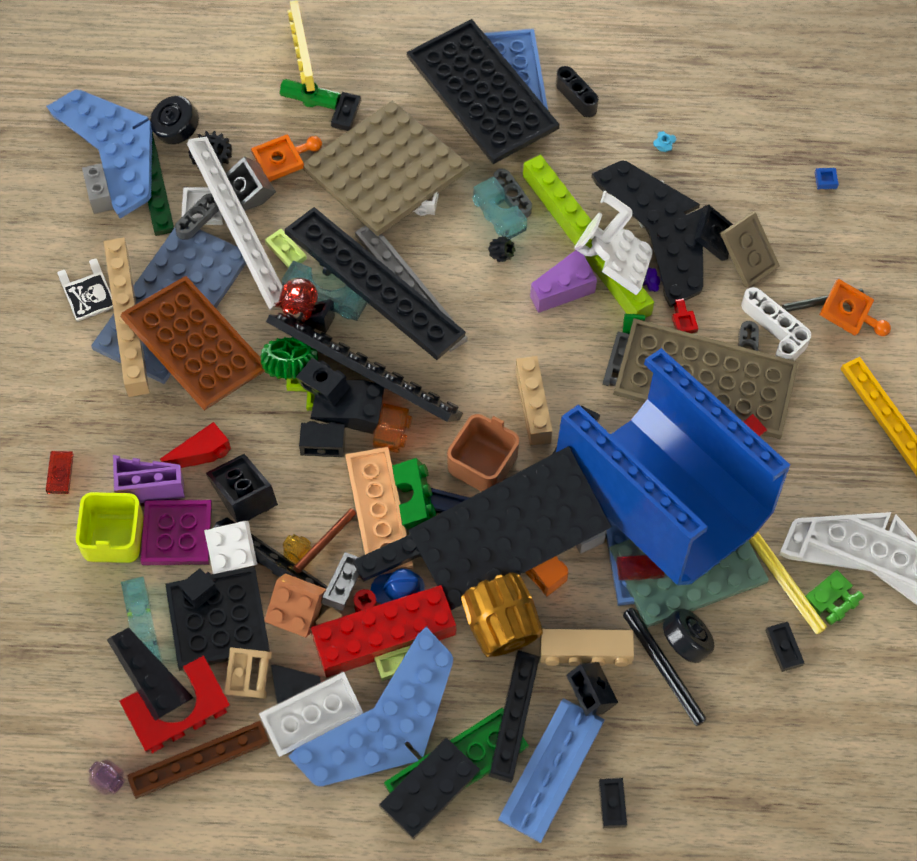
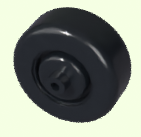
M167 97L159 102L152 111L150 117L152 131L164 143H182L189 139L196 131L199 124L198 111L185 97Z
M680 608L664 620L663 632L667 641L685 660L691 663H699L713 652L715 645L709 629L691 611Z

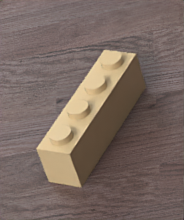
M538 357L517 358L515 372L529 444L532 446L551 443L552 426Z
M543 629V634L540 636V663H546L549 666H556L559 663H569L571 666H578L581 663L599 662L600 666L615 664V666L624 667L633 662V630Z

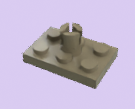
M756 212L749 213L720 233L745 287H751L780 266Z

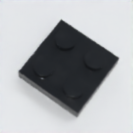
M709 204L703 206L694 240L719 260H727L729 252L720 233L733 224Z

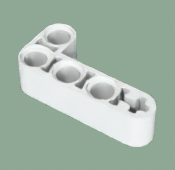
M752 287L745 291L741 304L742 310L781 341L775 356L795 361L807 349L811 339V331L760 289Z

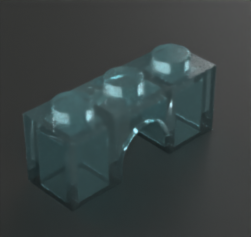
M493 176L473 187L472 200L477 207L482 209L486 220L492 222L496 233L499 236L502 235L506 236L507 239H511L526 231L527 218L517 205L508 209L498 206L504 202L505 190Z

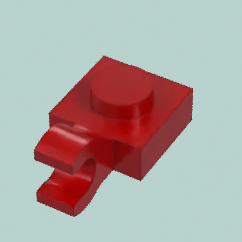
M684 299L675 300L674 310L676 314L672 316L675 329L691 334L697 333L699 328L694 311H687Z

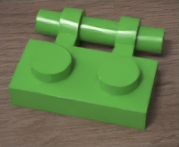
M836 570L805 597L819 616L824 611L830 614L826 617V621L832 625L836 621H841L845 617V613L850 609H855L859 605V601L864 598V595L860 591H857L854 595L849 594L848 591L851 590L853 585ZM841 599L844 603L836 607L834 603Z

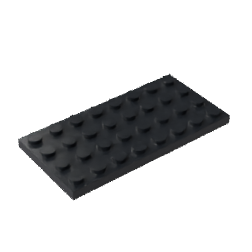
M473 19L407 51V58L492 164L501 161L559 129L560 124Z
M567 446L408 531L436 585H442L450 610H453L463 605L462 595L469 588L478 586L480 582L484 580L491 581L500 574L502 576L508 573L521 575L612 526L572 450Z

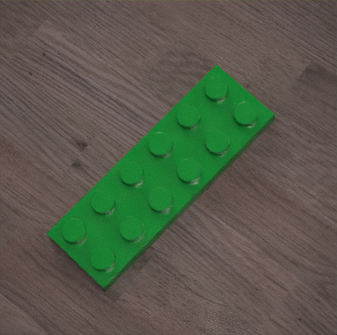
M503 707L450 740L480 769V773L465 788L487 775L490 771ZM523 736L519 753L529 747ZM429 754L386 780L384 786L388 792L391 793Z

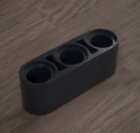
M560 67L557 70L556 76L557 89L581 115L587 118L595 116L599 100L597 94L571 67Z

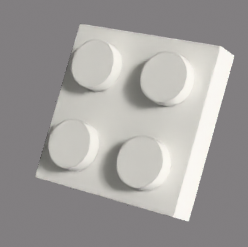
M248 521L204 530L213 574L257 565Z

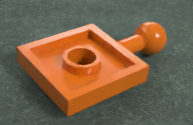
M286 134L253 147L251 151L255 160L271 182L303 169L304 163L299 154L308 150L312 152L319 151L322 147V141L317 136H311L307 139L306 143L295 147L289 135ZM275 156L283 157L279 161L273 160Z
M841 279L835 281L819 314L820 316L854 336L859 333L863 322L873 327L875 333L879 336H887L891 331L889 322L886 320L877 321L867 315L874 302L873 298ZM843 303L850 305L851 312L844 310Z

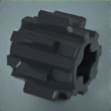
M506 236L493 239L489 243V256L497 259V262H506V260H511V257L514 256L516 250L514 242L507 239Z

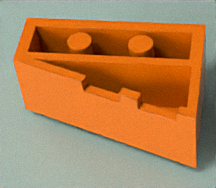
M555 556L525 573L547 597L567 582L569 572L567 566Z

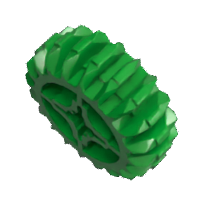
M294 337L276 338V341H269V344H265L264 348L261 349L262 369L270 377L276 376L277 379L295 380L312 358L318 361L317 350Z

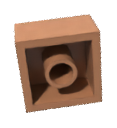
M284 574L276 580L264 622L305 638L311 634L310 627L316 626V620L322 607V597L326 589Z

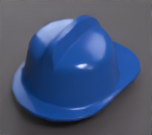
M402 568L393 573L377 576L371 584L370 591L375 594L377 603L384 604L424 591L425 585L423 579L417 573Z

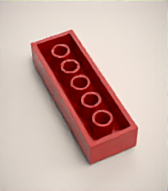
M442 585L310 627L326 678L375 662L374 657L412 645L417 635L425 627L439 641L456 635V623Z

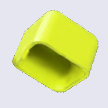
M90 492L82 497L75 539L85 560L89 562L132 563L137 560L140 554L144 514L139 500L134 494Z

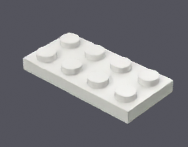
M341 672L259 713V716L280 757L363 714V711L345 673Z

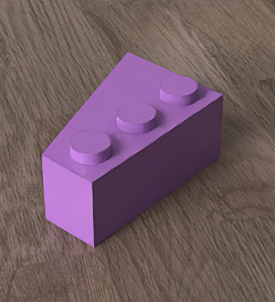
M575 250L531 283L530 297L538 313L595 293L597 279L585 256Z
M113 455L114 493L134 494L138 498L139 503H145V501L185 498L184 479L180 465L153 461V463L141 462L137 458L128 460Z

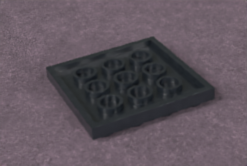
M255 566L212 574L217 581L215 583L217 592L197 609L181 593L179 585L185 580L165 583L179 671L183 670V666L202 656L205 657L209 665L229 661L230 647L270 652Z

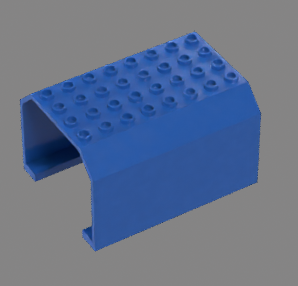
M661 348L645 359L644 365L653 372L648 399L628 423L612 434H609L578 404L561 417L556 452L569 446L605 515L676 585H690L754 537L775 511L790 464Z

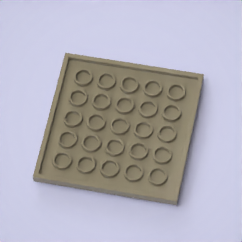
M393 100L303 162V170L376 236L381 235L420 207L422 202L431 199L436 192L438 194L470 171V165Z

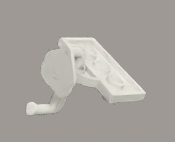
M604 191L600 202L607 203L619 211V213L605 230L598 227L602 214L598 213L587 226L574 249L585 256L599 255L605 261L602 272L637 295L641 291L653 249L648 243L636 238L631 231L623 229L632 217V209ZM589 239L592 240L591 248L585 245Z

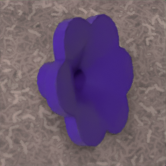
M648 267L643 286L647 285L648 290L653 292L659 290L660 278L655 268Z

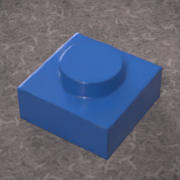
M816 168L815 179L817 189H837L839 184L836 168Z

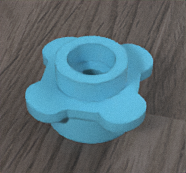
M664 131L658 132V138L654 140L653 145L662 152L672 150V144L676 142V137L666 134Z

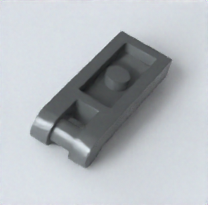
M617 332L602 385H616L617 378L613 377L612 373L619 374L629 334Z

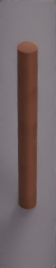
M350 508L295 564L293 569L300 573L354 518L356 511Z

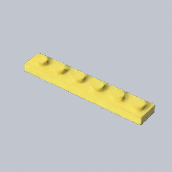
M298 1L290 2L291 10H288L291 32L294 34L292 35L294 46H298L295 47V52L298 59L301 83L306 84L307 92L315 91Z

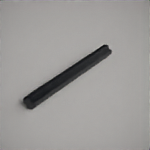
M629 608L624 611L623 617L695 726L703 724L706 721V716L635 609Z

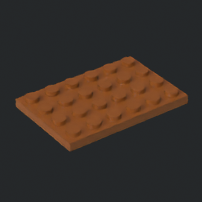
M187 276L182 277L123 311L120 316L204 411L265 372L262 369L260 356Z

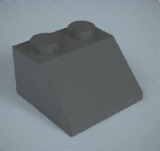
M243 157L226 173L244 211L263 205L276 193L257 161Z

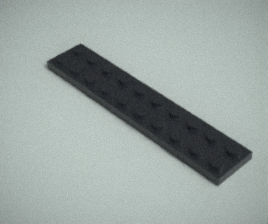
M315 207L285 228V234L434 359L438 360L465 337L466 331Z
M269 314L266 320L268 324L442 420L452 422L461 419L463 412L459 411V407L449 401L445 403L439 400V395L430 391L426 393L421 390V385L412 381L410 383L404 381V376L394 371L392 373L386 371V366L378 362L372 363L368 361V356L360 352L353 353L348 345L341 342L338 344L333 342V337L323 332L321 334L315 332V327L307 323L301 324L297 322L298 318L291 314Z

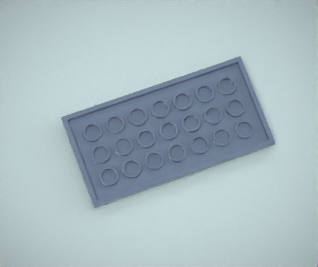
M174 228L134 284L136 304L182 277L187 276L210 303L217 308L246 265V262L239 248L202 230H199L192 238L183 240L177 237ZM113 314L91 347L92 350L121 363ZM142 342L147 376L165 384L171 373Z

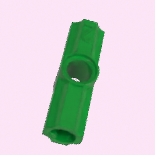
M283 79L279 91L280 96L302 101L306 107L318 105L336 110L341 93L319 88L315 82V91L307 92L306 84L288 79Z

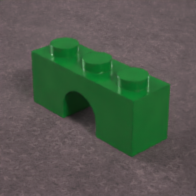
M417 458L392 465L395 485L403 493L411 490L414 491L412 498L407 503L399 505L402 525L407 530H410L436 516L435 508L430 500L432 490L426 478L429 476L428 469Z

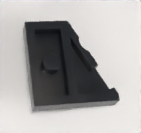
M275 664L271 665L277 704L321 683L320 676Z

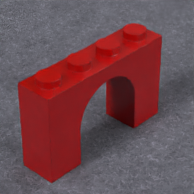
M204 656L183 666V670L196 695L195 708L184 720L175 723L165 722L160 719L155 721L138 691L119 700L145 752L150 750L153 754L164 748L163 743L169 739L175 742L186 736L184 731L192 727L195 731L207 724L206 719L212 716L217 719L228 713L226 709L230 707V704Z

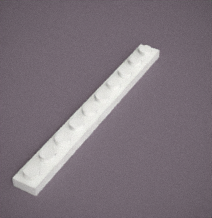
M208 138L189 139L187 145L269 310L288 307L291 302Z

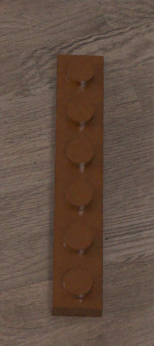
M260 720L128 774L127 778L135 799H138L269 745V740Z

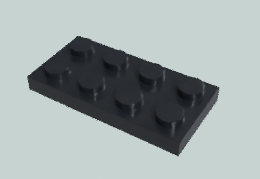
M445 738L379 804V807L414 840L480 773V769L452 742Z

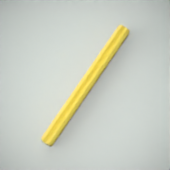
M757 532L748 541L816 634L822 633L827 628L826 624L760 533Z

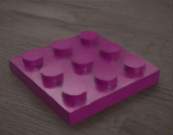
M212 500L145 501L141 564L209 565L210 556L204 530L211 529Z

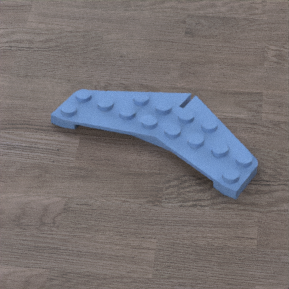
M79 89L71 91L46 106L56 120L64 123L99 150L112 206L119 218L124 217L150 200L152 127L148 117Z
M425 627L415 638L373 709L296 748L288 757L314 785L320 787L418 761L416 756L404 745L406 742L423 758L453 664L452 654Z

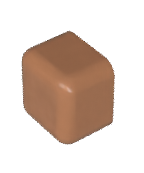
M481 414L470 416L448 448V472L453 477L481 492L504 480L517 460L519 449L518 435L504 427V421L495 416L492 417V420Z

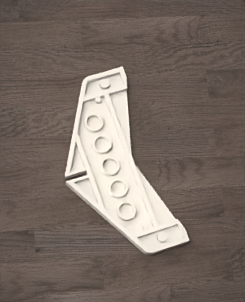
M891 512L798 518L792 522L779 553L780 556L790 560L871 571L917 605V536L896 514L889 531L885 530Z

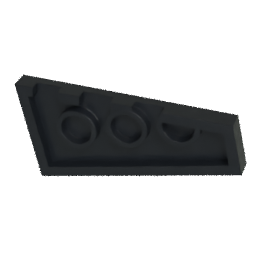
M129 627L107 639L155 721L194 698Z

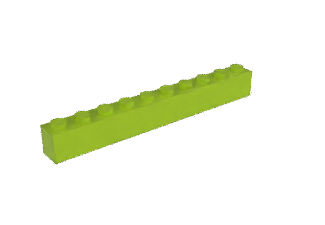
M541 154L524 162L523 178L573 244L576 245L592 220ZM589 239L585 245L591 248L592 240ZM599 255L585 256L588 264L626 314L645 315V318L652 315L654 301L643 287L637 295L633 294L602 272L605 261Z

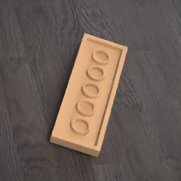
M383 447L345 454L364 553L368 554L406 537V529L402 525L400 500L397 486L395 485L389 448ZM411 560L383 574L393 573L402 568L413 569V562Z

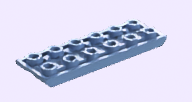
M563 698L498 821L541 843L605 719L597 715L585 716L581 707Z

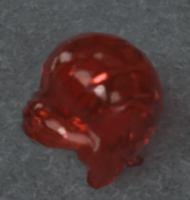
M302 277L293 278L284 284L279 300L276 303L274 302V306L282 309L286 315L288 312L293 315L303 312L302 322H304L313 312V307L318 299V291L309 280Z

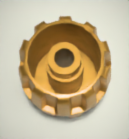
M519 574L497 575L491 581L484 580L478 586L469 588L462 595L461 600L469 626L486 657H498L519 650L531 644L543 634L534 601Z

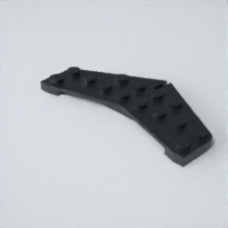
M618 161L592 173L591 178L596 186L630 207L633 212L632 216L648 232L664 287L665 300L670 308L676 305L675 300L684 299L686 301L699 295L704 286L703 246L694 239L702 208L698 209L700 204L628 161Z

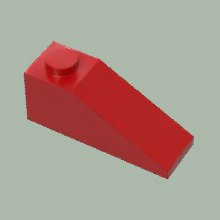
M212 422L161 457L160 461L178 464L181 468L214 462L218 458L225 457L231 450L229 439Z

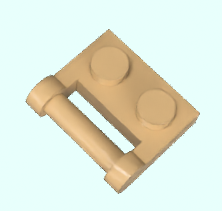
M230 647L224 694L266 699L267 692H265L268 663L269 659L272 658V652ZM253 657L260 658L256 690H249Z

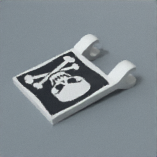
M97 259L89 261L93 275L71 283L65 270L58 272L60 282L77 322L113 309L111 292Z

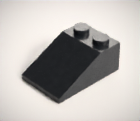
M346 380L350 388L334 407L317 396L314 397L310 419L325 423L337 422L345 424V428L373 434L378 425L385 388L377 383L365 380Z
M245 454L206 472L214 489L237 523L249 521L278 505L272 485Z

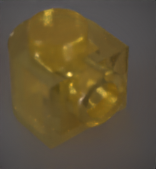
M289 535L283 543L284 556L297 563L312 548L310 546L311 542L303 536Z

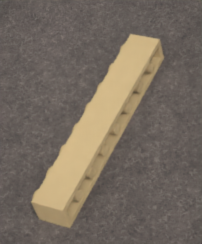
M124 237L104 241L124 385L128 397L149 394L142 341L120 317L123 311L136 305L128 248Z

